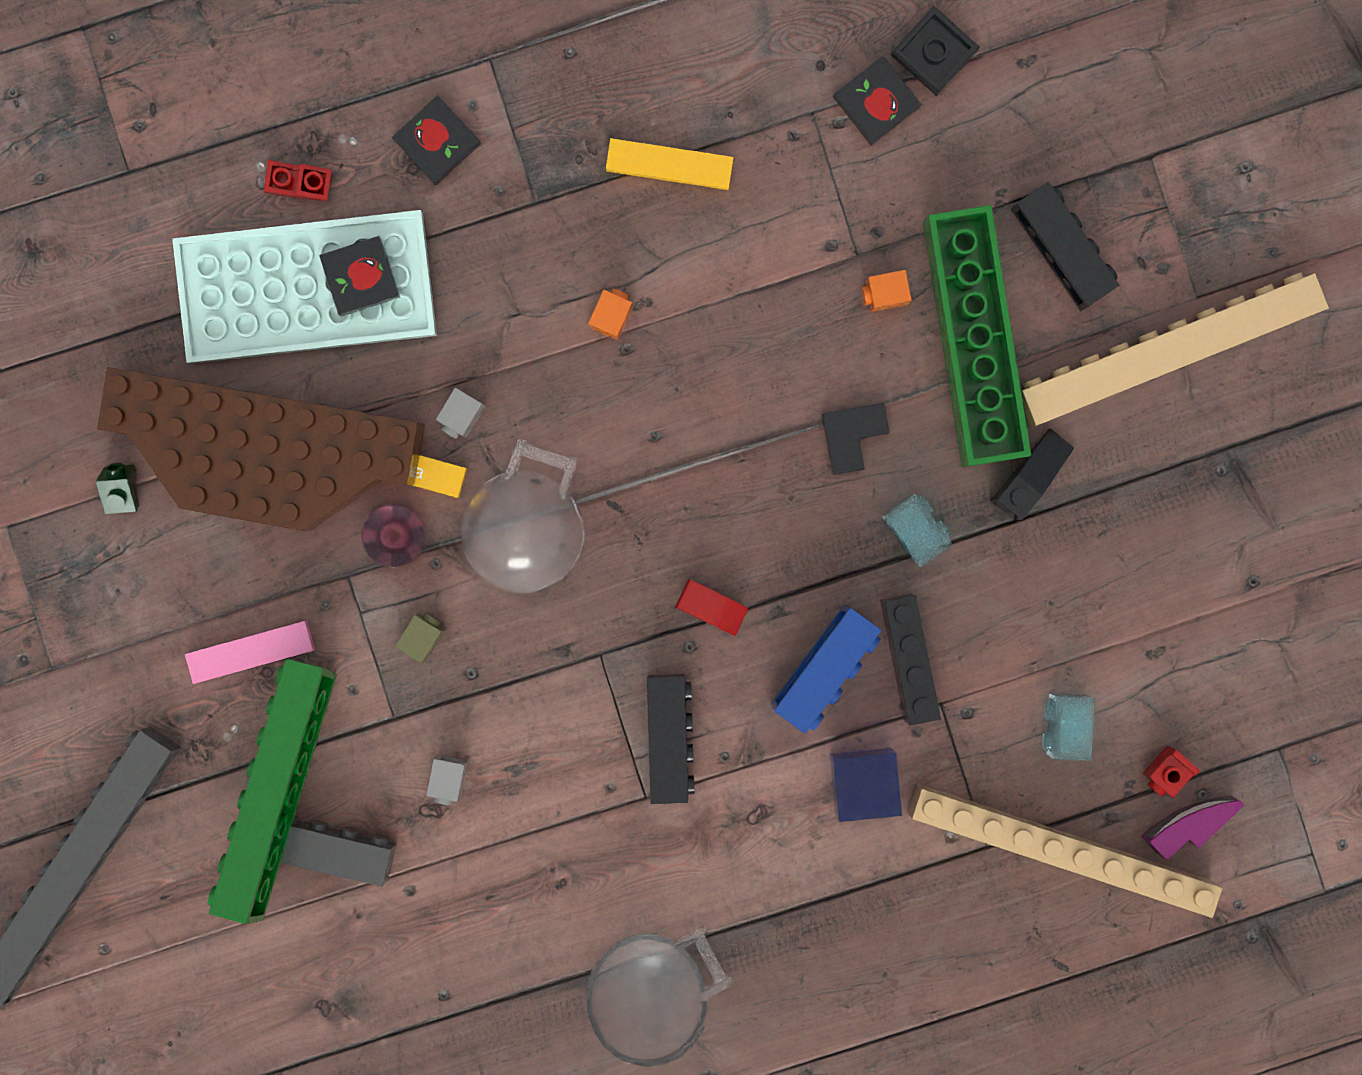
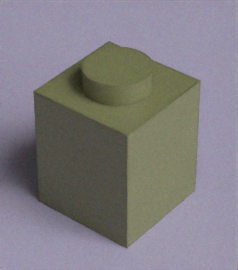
M425 612L424 616L420 613L416 614L398 640L395 648L419 663H424L446 629L440 626L442 621L428 612Z

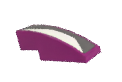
M1230 795L1201 801L1172 813L1152 826L1141 837L1159 856L1168 860L1186 842L1200 848L1245 805Z

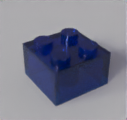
M892 748L830 754L835 815L839 822L902 816L897 755Z

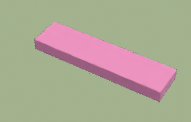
M306 620L187 653L185 657L192 683L196 684L315 650L308 621Z

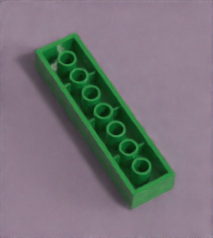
M992 205L928 215L923 222L962 468L1030 457L1031 450Z
M286 659L285 664L279 667L276 674L278 687L275 696L270 697L266 708V714L269 715L266 726L260 729L256 743L259 746L257 756L250 761L247 769V777H250L246 790H242L237 802V808L240 809L236 822L234 821L228 831L227 839L230 841L227 854L224 853L218 864L217 871L220 873L217 886L212 887L208 897V905H210L208 914L243 924L264 920L336 680V673L290 659Z

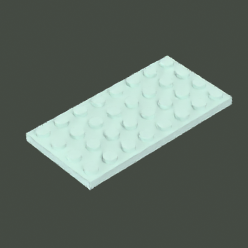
M421 210L172 238L186 362L188 364L437 336L424 217ZM380 236L400 298L340 317L319 255Z

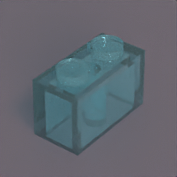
M911 494L881 517L918 567H923L953 545L948 539L952 535L942 521L937 523L931 516L930 512L933 509L929 502L923 496L918 498L916 494Z
M1049 693V701L1044 703V718L1048 720V731L1043 733L1042 738L1043 750L1047 751L1046 755L1058 760L1092 761L1094 698L1088 695Z

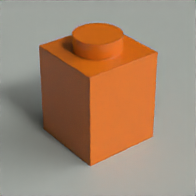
M906 270L868 277L865 281V286L861 287L864 305H869L871 312L906 306L912 301Z
M612 288L611 292L603 289L588 323L589 327L615 340H619L633 308V303L628 300L630 296Z

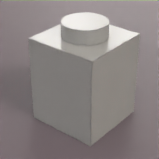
M454 388L436 420L443 424L440 430L457 439L460 434L467 438L486 406L459 389Z
M437 755L433 759L426 796L434 797V802L443 805H452L453 801L458 802L462 797L469 760Z

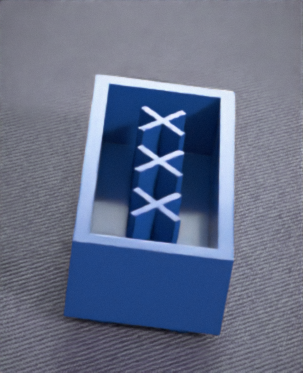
M843 605L771 703L773 710L804 734H806L809 728L814 731L824 718L821 712L828 703L833 705L842 694L843 689L840 686L847 677L852 679L860 670L862 664L859 660L865 652L870 654L877 647L881 640L878 635L882 630L852 608Z

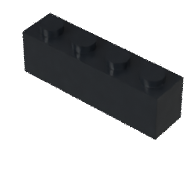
M1048 181L1016 203L1011 208V211L1076 306L1082 311L1120 286L1116 281L1118 277L1115 270L1109 264H1105L1098 255L1100 250L1095 241L1087 238L1081 230L1082 223L1078 216L1073 212L1070 213L1063 202L1065 200L1061 191L1055 186L1052 187Z
M908 594L880 600L904 721L911 726L941 720L916 595Z
M685 674L648 675L647 698L651 804L688 803V794H694V775H688L687 763H694L693 744H687L686 732H693L692 713H686L685 703L686 700H692L691 682H685Z

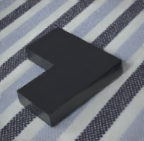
M884 402L822 414L833 476L865 470L859 439L889 434Z

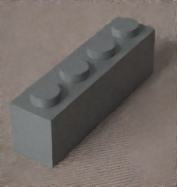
M295 815L281 863L382 887L388 881L397 845L396 843L389 842L388 837L372 834L371 837L358 835V830L348 827H341L340 830L328 828V823L318 820H311L310 823L298 821V816Z

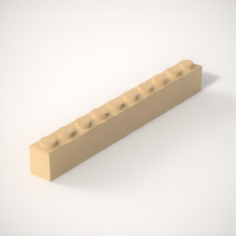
M1302 272L1283 279L1285 285L1274 289L1273 284L1255 290L1256 297L1245 301L1244 296H1240L1225 302L1227 309L1216 313L1213 307L1196 314L1198 320L1187 324L1186 319L1168 325L1169 332L1158 336L1155 330L1138 337L1140 344L1129 348L1128 343L1125 342L1109 349L1110 356L1100 359L1099 354H1095L1081 360L1082 367L1071 371L1068 365L1051 372L1053 378L1042 382L1041 378L1038 377L1023 383L1024 390L1021 393L1025 418L1029 428L1329 309L1316 274L1303 277Z
M916 783L907 810L909 816L914 820L1211 918L1214 916L1223 889L1209 879Z

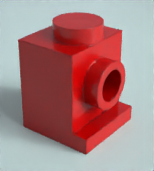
M1166 746L1142 774L1150 780L1147 785L1161 797L1167 794L1174 798L1192 776L1197 775L1200 770L1179 751ZM1175 771V775L1168 780L1169 772Z

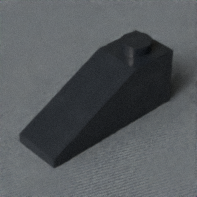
M1051 428L1048 429L1031 450V456L1026 457L991 499V502L1013 520H1023L1042 497L1074 447Z

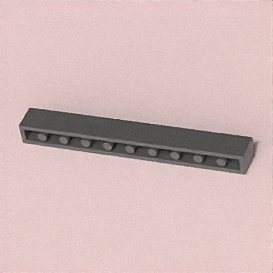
M152 727L140 731L136 730L128 738L125 744L128 749L122 757L118 756L110 765L108 772L111 774L105 783L101 782L92 792L90 798L93 801L88 809H82L73 821V824L76 825L70 835L66 834L60 840L55 849L58 851L53 861L49 860L42 867L38 874L41 879L37 885L31 886L21 899L23 906L19 912H14L5 922L3 928L6 931L0 939V1010L10 1004L181 747Z

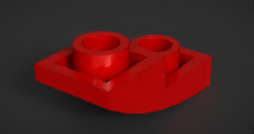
M268 160L264 193L307 200L327 201L332 170L301 163L299 166Z
M689 579L675 608L733 636H736L749 609Z

